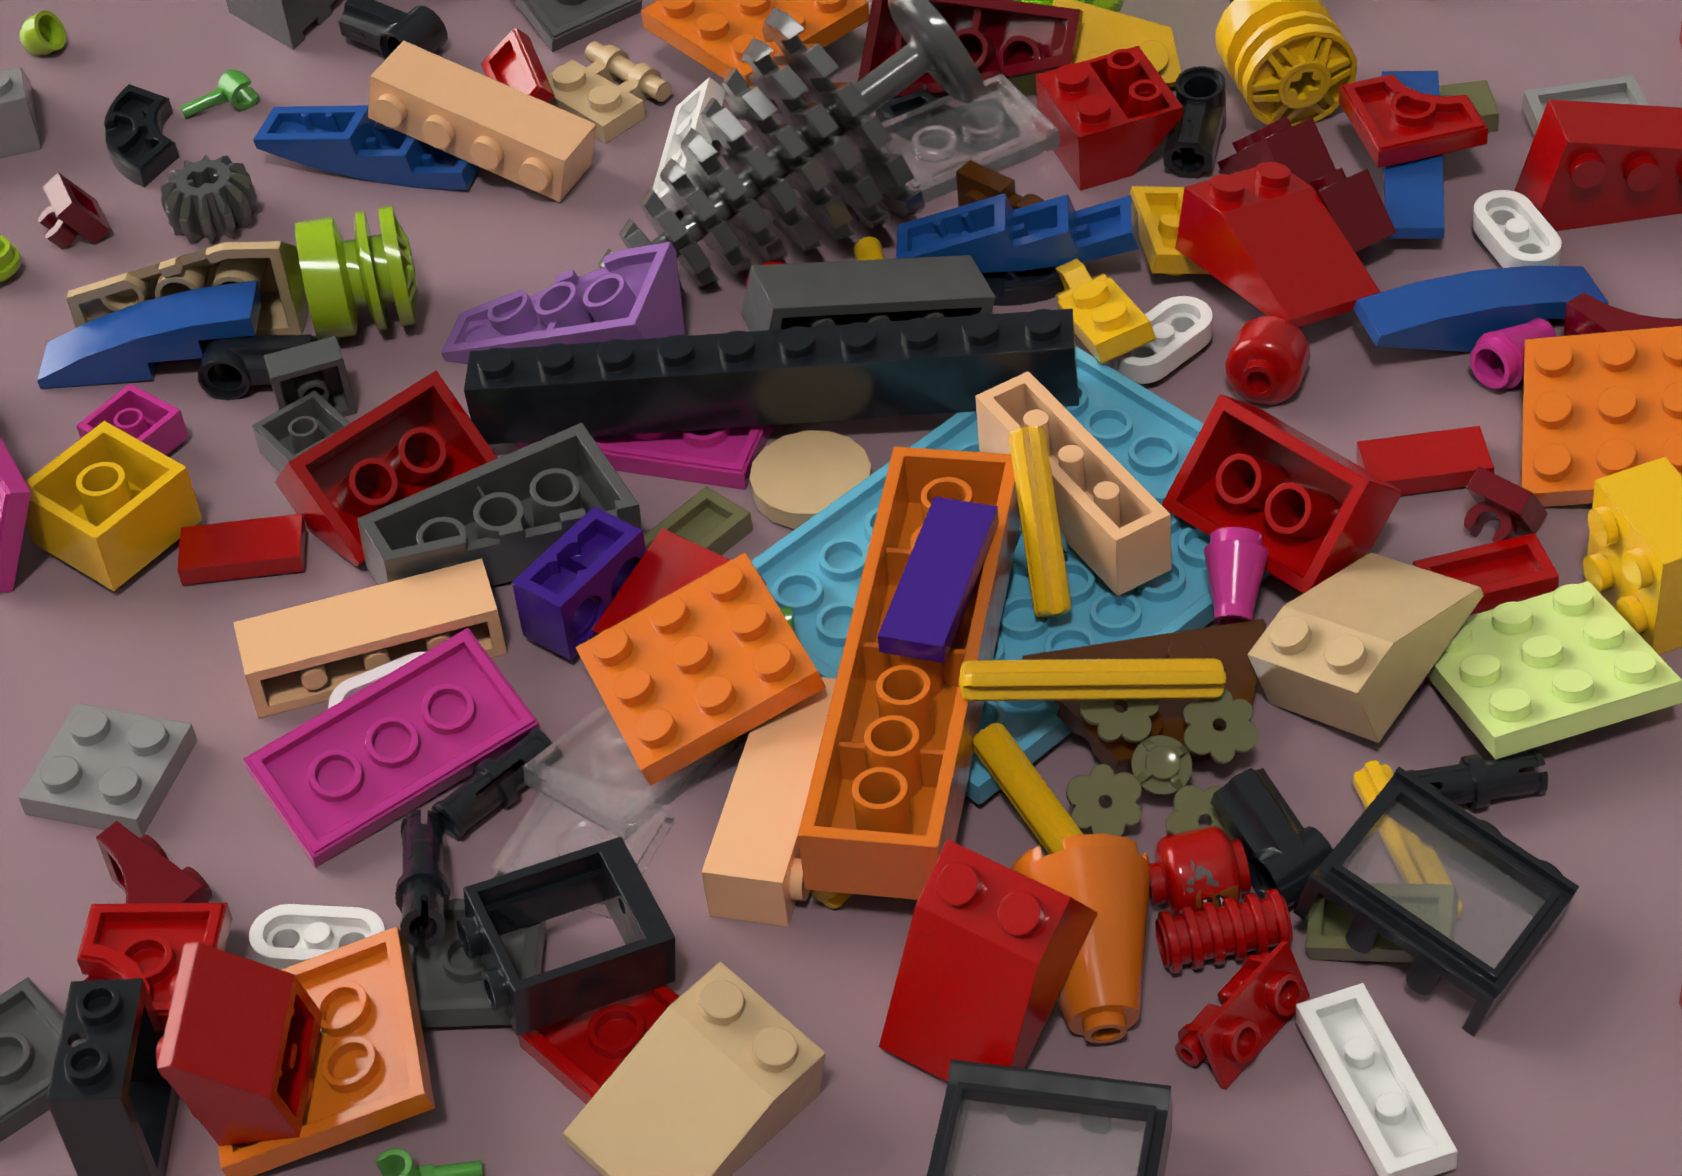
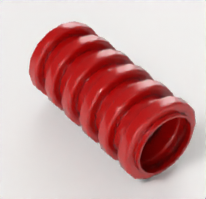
M1277 889L1266 890L1265 898L1261 899L1255 893L1245 894L1243 902L1237 903L1232 897L1224 898L1220 907H1215L1213 902L1210 901L1201 904V910L1195 912L1191 906L1180 907L1179 915L1172 916L1168 910L1159 911L1158 919L1155 921L1160 955L1164 966L1172 974L1180 973L1184 964H1190L1192 969L1203 968L1204 960L1211 959L1213 964L1221 965L1225 963L1226 956L1233 955L1235 960L1241 961L1246 959L1247 952L1254 951L1259 956L1263 951L1269 952V947H1277L1281 941H1287L1289 946H1291L1293 941V930L1285 898L1283 895H1280Z

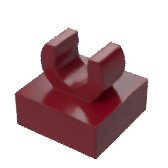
M59 172L43 186L51 205L40 214L38 221L49 229L45 234L46 239L59 248L65 249L75 240L78 233L96 245L111 231L97 200Z
M1478 466L1466 486V489L1478 504L1474 505L1467 512L1464 519V527L1475 537L1481 532L1483 525L1490 520L1500 521V526L1492 538L1493 542L1517 537V526L1536 534L1548 514L1533 492Z

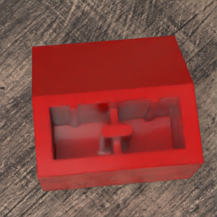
M1139 46L1118 49L1104 56L1076 64H1066L1058 69L1036 75L1038 128L1080 191L1132 176L1183 117V106Z
M199 942L184 944L178 974L173 977L170 985L171 1007L165 1034L159 1039L156 1047V1063L160 1075L163 1079L167 1080L188 1106L192 1115L200 1121L219 1146L300 1137L323 1015L292 973Z

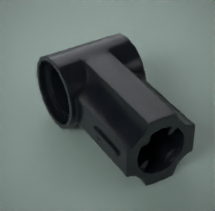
M347 0L344 4L343 14L338 20L342 36L379 50L385 60L403 40L431 53L439 50L448 40V33L441 18L430 8L421 5L414 7L406 13L375 0Z
M1206 66L1186 69L1176 79V98L1183 106V117L1168 133L1163 160L1164 166L1173 169L1178 177L1198 179L1203 172L1212 170L1219 136L1226 128L1225 77L1220 71Z
M312 334L255 335L207 340L198 371V382L206 393L215 398L223 400L239 399L247 393L250 386H272L263 355L318 341L317 336H312Z
M1250 768L1232 777L1228 783L1214 792L1210 803L1233 838L1241 841L1247 857L1251 884L1260 899L1265 898L1266 890L1277 889L1280 895H1283L1287 906L1290 907L1298 903L1309 876L1322 864L1333 849L1328 840L1316 828L1311 826L1304 828L1263 768L1258 770Z

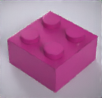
M130 383L76 425L81 439L103 421H106L164 455L169 454L189 438L181 410Z

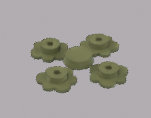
M1224 688L1223 695L1217 699H1200L1199 702L1187 704L1182 714L1183 720L1189 725L1183 735L1184 745L1178 740L1164 735L1147 738L1152 727L1149 717L1154 716L1158 711V700L1081 701L1080 714L1082 718L1089 724L1098 725L1097 733L1103 741L1114 742L1121 736L1128 742H1140V744L1136 747L1132 756L1131 766L1133 774L1121 772L1115 775L1110 766L1098 764L1093 767L1090 776L1078 775L1070 780L1066 788V797L1069 803L1075 807L1071 813V818L1079 829L1086 830L1090 828L1092 834L1105 833L1122 836L1125 826H1135L1142 817V810L1136 802L1143 789L1150 794L1158 796L1177 792L1173 800L1175 811L1170 813L1166 819V828L1169 833L1175 834L1205 828L1199 824V819H1204L1208 822L1209 827L1216 826L1222 829L1229 839L1233 840V836L1210 803L1214 792L1222 787L1211 786L1204 792L1197 786L1186 785L1192 773V759L1189 752L1199 756L1210 753L1211 758L1215 762L1226 764L1232 760L1235 752L1246 753L1252 750L1258 741V731L1255 725L1249 721L1253 715V708L1247 700H1233L1231 693ZM1114 706H1122L1125 712L1116 711ZM1213 724H1219L1223 731L1215 730ZM1099 801H1107L1109 808L1101 807Z

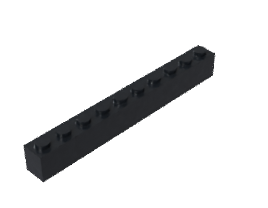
M1038 309L1031 312L1003 314L979 313L960 317L914 318L904 321L875 323L855 322L847 325L819 327L796 326L776 330L731 331L728 333L691 336L672 335L663 338L635 340L613 339L606 342L578 344L555 343L547 346L507 349L491 348L488 350L470 351L464 385V394L470 418L488 444L540 441L580 423H583L592 437L971 412L976 411V395L1027 371L1062 405L1079 404L1073 309Z

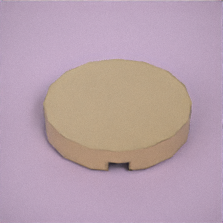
M805 430L782 436L765 446L752 462L749 480L757 510L774 523L796 529L872 474V467L865 449L850 437L832 431Z

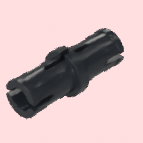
M534 728L523 739L495 760L487 758L477 764L473 769L474 776L445 799L435 803L431 810L441 817L444 823V832L451 838L458 840L468 829L499 806L506 809L518 800L519 790L548 767L554 766L559 761L558 752L551 740L540 730ZM509 770H514V773L501 781L483 797H477L478 794L486 790Z
M1529 750L1527 753L1509 755L1496 760L1494 758L1483 760L1479 754L1461 757L1459 764L1416 771L1406 770L1417 779L1434 785L1444 797L1456 805L1466 804L1472 810L1488 807L1492 799L1531 793L1542 794L1546 792L1548 786L1547 771L1519 775V773L1534 771V767L1546 765L1539 750Z

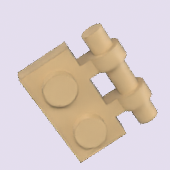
M597 41L591 42L585 50V58L592 63L591 65L585 67L572 59L546 75L555 95L548 103L595 123V138L604 143H608L646 118L645 100L652 97L659 102H663L670 96L672 90L671 84L662 79L660 72L647 63L636 64L629 60L628 54L619 47L612 44L604 46ZM617 79H621L622 81H624L619 86L612 83Z

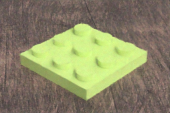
M1589 581L1563 585L1555 591L1519 602H1506L1492 610L1469 616L1427 675V678L1495 760L1682 703V679Z

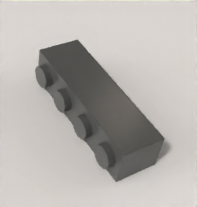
M971 255L751 265L741 315L750 331L788 329L796 326L819 327L847 325L855 322L875 323L904 321L914 318L932 319L971 316L979 313L991 314L996 297Z

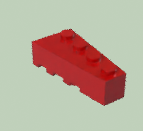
M1548 99L1514 191L1526 196L1555 231L1682 214V108Z

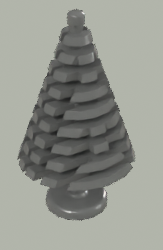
M888 0L891 16L907 45L854 85L852 82H832L828 75L839 68L836 62L819 43L804 45L798 34L805 30V28L788 13L774 7L764 21L762 33L765 42L775 41L780 48V51L773 56L775 62L769 55L774 50L766 43L753 37L742 55V62H748L754 71L748 76L753 86H749L736 68H732L721 85L728 93L724 97L733 114L726 107H721L715 98H711L701 112V119L711 139L718 140L725 148L720 154L729 166L721 165L714 155L717 153V150L693 128L690 129L681 142V149L686 160L692 161L699 172L696 173V176L710 196L707 197L700 187H695L687 177V172L675 160L670 158L661 171L660 177L671 190V197L684 214V217L679 220L671 208H667L655 191L650 188L639 205L646 213L645 216L658 234V237L650 241L634 221L629 218L619 233L620 238L628 249L671 242L676 249L677 261L685 271L691 274L697 284L704 286L718 281L719 278L711 269L710 265L712 264L697 244L702 239L710 250H714L718 254L725 267L733 274L737 275L748 271L751 265H753L750 257H746L739 248L741 242L728 225V221L731 222L735 229L744 232L750 240L748 244L765 261L773 262L787 257L788 253L781 238L773 236L767 228L771 222L762 209L770 210L776 218L772 223L802 252L822 246L819 242L821 237L813 221L817 225L824 226L835 240L856 234L848 224L853 218L846 205H850L858 215L855 219L870 229L887 224L891 219L889 211H882L876 203L879 201L904 218L920 213L925 207L922 192L908 190L904 185L915 178L902 154L883 153L880 148L892 141V138L878 117L870 115L927 72L954 99L963 103L973 102L985 92L982 77L973 59L943 16L928 0ZM769 99H773L778 107L776 108ZM738 120H746L751 129L748 131ZM743 134L747 135L753 145L748 143ZM824 187H826L831 194H828L825 191ZM793 189H796L799 192V194L801 195L800 198L797 197ZM800 205L809 216L800 215L795 207ZM608 249L604 256L612 254L613 252L610 249ZM604 256L598 263L600 268L605 267ZM680 283V291L681 293H683L685 290L682 288V284Z

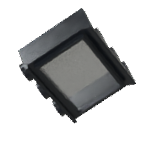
M1398 767L1393 777L1327 858L1311 873L1293 913L1306 920L1322 899L1327 897L1354 916L1345 936L1347 943L1352 949L1359 953L1367 954L1381 936H1384L1415 958L1406 975V982L1413 991L1421 995H1429L1442 977L1477 1000L1461 1028L1474 1037L1559 924L1579 886L1564 877L1551 863L1537 859L1504 837L1491 823L1477 819L1444 797L1434 785L1424 780H1419L1401 767Z
M951 1059L948 1084L927 1176H1164L1172 1133L1171 1086Z

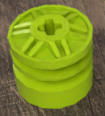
M393 205L378 208L381 234L371 236L364 210L355 212V239L345 241L333 216L295 223L300 268L308 307L318 340L336 336V339L356 336L358 329L357 309L365 307L369 308L378 330H388L385 304L392 302L396 304L402 327L416 324L415 305L417 292H419L417 276L408 235L405 234L400 225Z

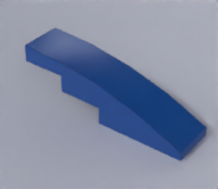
M1382 71L1381 76L1393 74L1403 85L1425 94L1440 96L1438 71ZM1443 154L1383 167V204L1397 232L1385 239L1444 238Z
M368 105L273 107L253 139L257 149L308 167L360 180L412 188L468 190L480 167L381 123H376V121L368 118Z
M1004 193L897 225L896 259L971 255L981 273L1015 272L1055 267L1074 259H1078L1083 263L1140 249L1138 211L1131 195L1075 211L1068 194L1013 210Z
M1520 266L1470 271L1414 282L1357 299L1353 310L1376 346L1472 352L1478 339L1485 333L1525 324L1535 318H1541L1546 321L1549 318L1565 319L1566 303L1583 292L1603 303L1608 304L1609 302L1583 266Z
M258 281L197 288L143 301L93 319L47 342L37 380L40 389L153 380L157 362L202 358L207 340L255 336L262 303V294Z

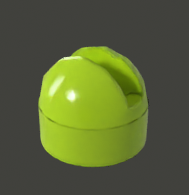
M43 10L28 17L22 24L20 42L26 51L34 55H49L65 45L66 31L62 22L54 13Z

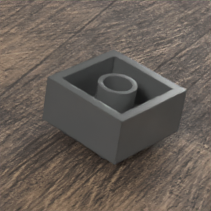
M336 336L263 355L278 410L315 390L343 417L357 413L344 359Z
M314 390L253 424L252 427L259 452L278 471L282 472L289 461L349 425L350 422Z

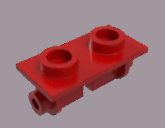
M1281 941L1271 953L1263 951L1259 956L1249 955L1243 961L1242 968L1217 994L1222 1006L1208 1003L1190 1024H1185L1178 1032L1179 1042L1175 1046L1178 1056L1191 1066H1197L1201 1061L1209 1063L1222 1089L1226 1090L1296 1013V1004L1305 1002L1310 997L1287 941Z

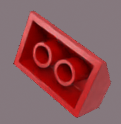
M437 370L289 461L275 483L297 514L303 515L308 531L357 567L365 562L357 518L498 458Z
M1219 394L1161 505L1210 537L1213 531L1226 527H1243L1258 531L1263 536V546L1269 551L1264 570L1304 594L1353 564L1373 548L1403 491L1262 409Z

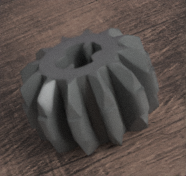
M205 155L201 161L193 163L186 160L182 170H172L167 173L168 182L160 187L162 193L161 203L168 224L172 227L175 235H186L190 243L207 238L213 244L217 237L225 235L234 238L236 228L251 226V215L257 212V195L250 174L246 172L243 163H232L229 156L210 160Z

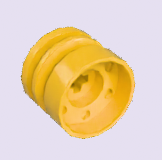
M1234 0L1223 12L1216 28L1215 46L1218 55L1254 117L1266 125L1288 116L1292 126L1313 117L1316 123L1331 114L1340 105L1339 86L1355 82L1357 58L1322 0Z

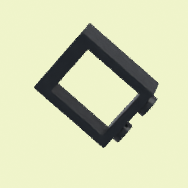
M621 836L463 888L466 917L457 920V930L463 950L469 960L480 958L485 971H482L481 976L488 1002L495 1013L505 1010L516 1035L676 981L675 936ZM604 902L626 945L523 980L520 979L500 935Z
M143 978L71 981L46 1102L78 1176H166L179 1095L167 1080L163 1079L157 1069L156 1047L164 1033ZM78 1039L86 1040L85 1043L78 1044L75 1047L71 1046Z

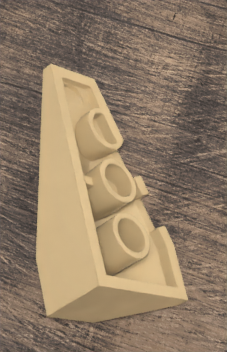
M282 241L224 242L69 290L66 296L75 328L93 319L143 301L197 288L255 280L258 281L262 294L256 335H303L309 312L297 246Z

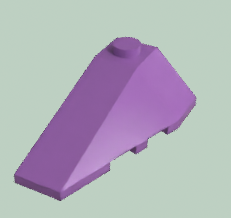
M671 242L623 249L604 256L605 267L578 277L575 271L571 269L556 275V284L534 295L529 296L524 290L520 289L461 312L441 354L446 362L468 364L470 351L488 350L491 348H522L547 346L555 343L578 344L606 342L613 339L635 340L684 335L685 327L676 249Z

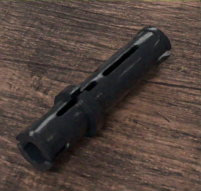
M421 809L408 813L401 824L403 872L396 884L395 899L396 905L402 913L400 922L402 937L410 945L418 947V932H425V948L438 944L445 935L446 921L444 911L450 903V882L443 874L444 823L438 814L428 810L427 824H422Z

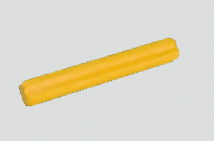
M1216 658L967 660L962 663L959 675V687L962 698L969 702L1217 699L1223 695L1224 684L1226 683V672H1224L1222 661Z

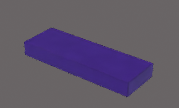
M934 496L878 633L879 652L945 663L999 523L998 506Z

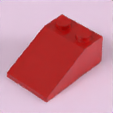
M1262 162L1251 169L1229 175H1215L1210 180L1184 187L1175 249L1267 316H1278L1289 323L1295 324L1297 327H1301L1353 311L1357 299L1381 293L1315 189L1291 173L1287 166L1277 162Z
M947 839L915 905L879 1047L948 1082L951 1059L1024 1068L1098 912L1068 895ZM987 1102L1002 1110L1006 1107V1104Z

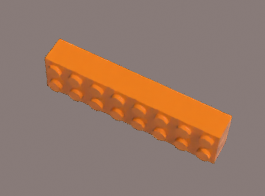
M893 447L798 832L805 890L918 900L946 840L949 839L956 842L974 754L973 737L978 733L984 701L969 702L962 698L959 687V675L963 662L967 660H993L1013 555L1021 524L1011 454ZM934 496L998 506L999 519L997 529L945 663L879 652L878 633Z

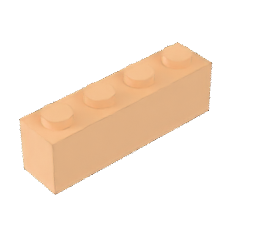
M404 40L370 76L369 119L558 202L563 200L592 164L596 130L595 123Z
M1029 371L975 396L980 452L1011 454L1009 435L1014 429L1024 426H1042L1045 429L1060 530L1066 537L1067 544L1117 596L1172 570L1171 514Z
M482 558L233 622L245 677L258 719L327 701L333 690L341 682L408 654L427 652L466 628H469L490 658L507 654L498 609Z
M821 677L826 688L750 730L702 869L709 916L789 927L797 900H807L810 890H805L798 832L836 678Z

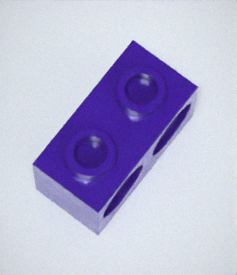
M595 506L512 581L523 636L570 661L576 657L578 652L575 647L596 636L592 631L593 627L645 554L646 546L643 530Z

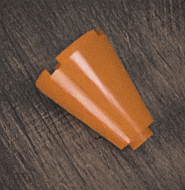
M1105 833L1078 834L1062 838L1064 850L1042 857L1041 845L1028 850L1013 863L1011 869L1068 895L1098 912L1061 989L1057 1002L1070 1031L1084 1036L1085 1040L1091 1043H1109L1123 1038L1127 1034V1029L1135 1025L1140 1017L1151 869L1146 851L1142 856L1138 854L1137 842L1128 837Z

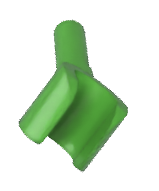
M232 69L226 71L221 76L217 89L180 106L185 118L227 101L239 110H247L256 104L259 97L251 87H248L252 81L241 71Z
M399 1148L382 1152L375 1161L383 1176H483L481 1160L438 1166L433 1164L417 1166L411 1155Z

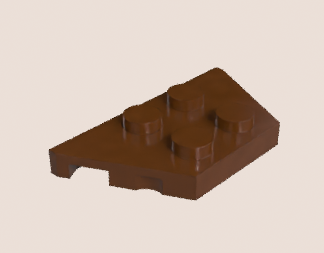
M1264 619L1024 655L1022 660L1216 658L1222 661L1224 672H1226L1224 688L1231 693L1233 700L1244 699L1252 705L1257 675L1247 654L1266 630V624ZM1159 699L1158 711L1154 716L1149 717L1152 727L1147 738L1164 735L1172 737L1184 745L1183 735L1189 725L1183 720V710L1187 704L1199 702L1200 699ZM1082 700L1055 701L1059 705L1057 716L1075 734L1083 736L1090 743L1092 752L1103 764L1110 766L1115 774L1132 771V756L1140 742L1131 743L1124 740L1121 736L1114 742L1103 741L1097 733L1098 725L1089 724L1082 718L1080 714V703ZM1114 706L1116 711L1125 712L1122 706ZM1213 724L1215 730L1223 731L1219 724ZM1189 752L1192 761L1211 759L1210 753L1199 756Z

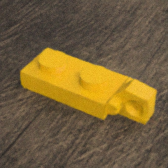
M1078 259L1056 267L1065 290L1055 295L1058 300V306L1060 309H1073L1075 334L1101 365L1156 340L1150 320L1111 277L1107 278L1106 274L1102 273L1091 278L1085 265Z

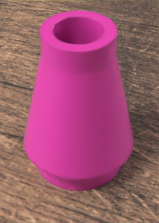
M1535 318L1525 324L1483 334L1476 342L1470 355V365L1474 375L1483 385L1492 389H1510L1517 386L1524 378L1525 339L1557 337L1554 328L1546 320Z
M1243 527L1217 529L1211 533L1210 544L1203 549L1214 607L1213 622L1218 626L1253 620V611L1269 551L1263 546V536L1258 531Z

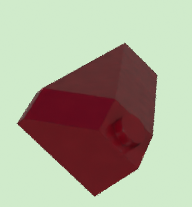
M872 0L858 81L907 45L891 16L888 0ZM928 0L958 36L973 59L984 84L1051 71L1066 64H1074L1083 11L1080 9L1012 0ZM927 72L896 96L902 97L920 90H926L930 94L945 92V90Z

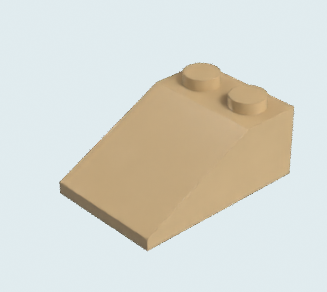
M1371 552L1284 605L1247 655L1270 704L1379 743L1484 595L1479 586Z
M720 961L664 1011L563 1132V1140L602 1176H732L820 1094L826 1053Z

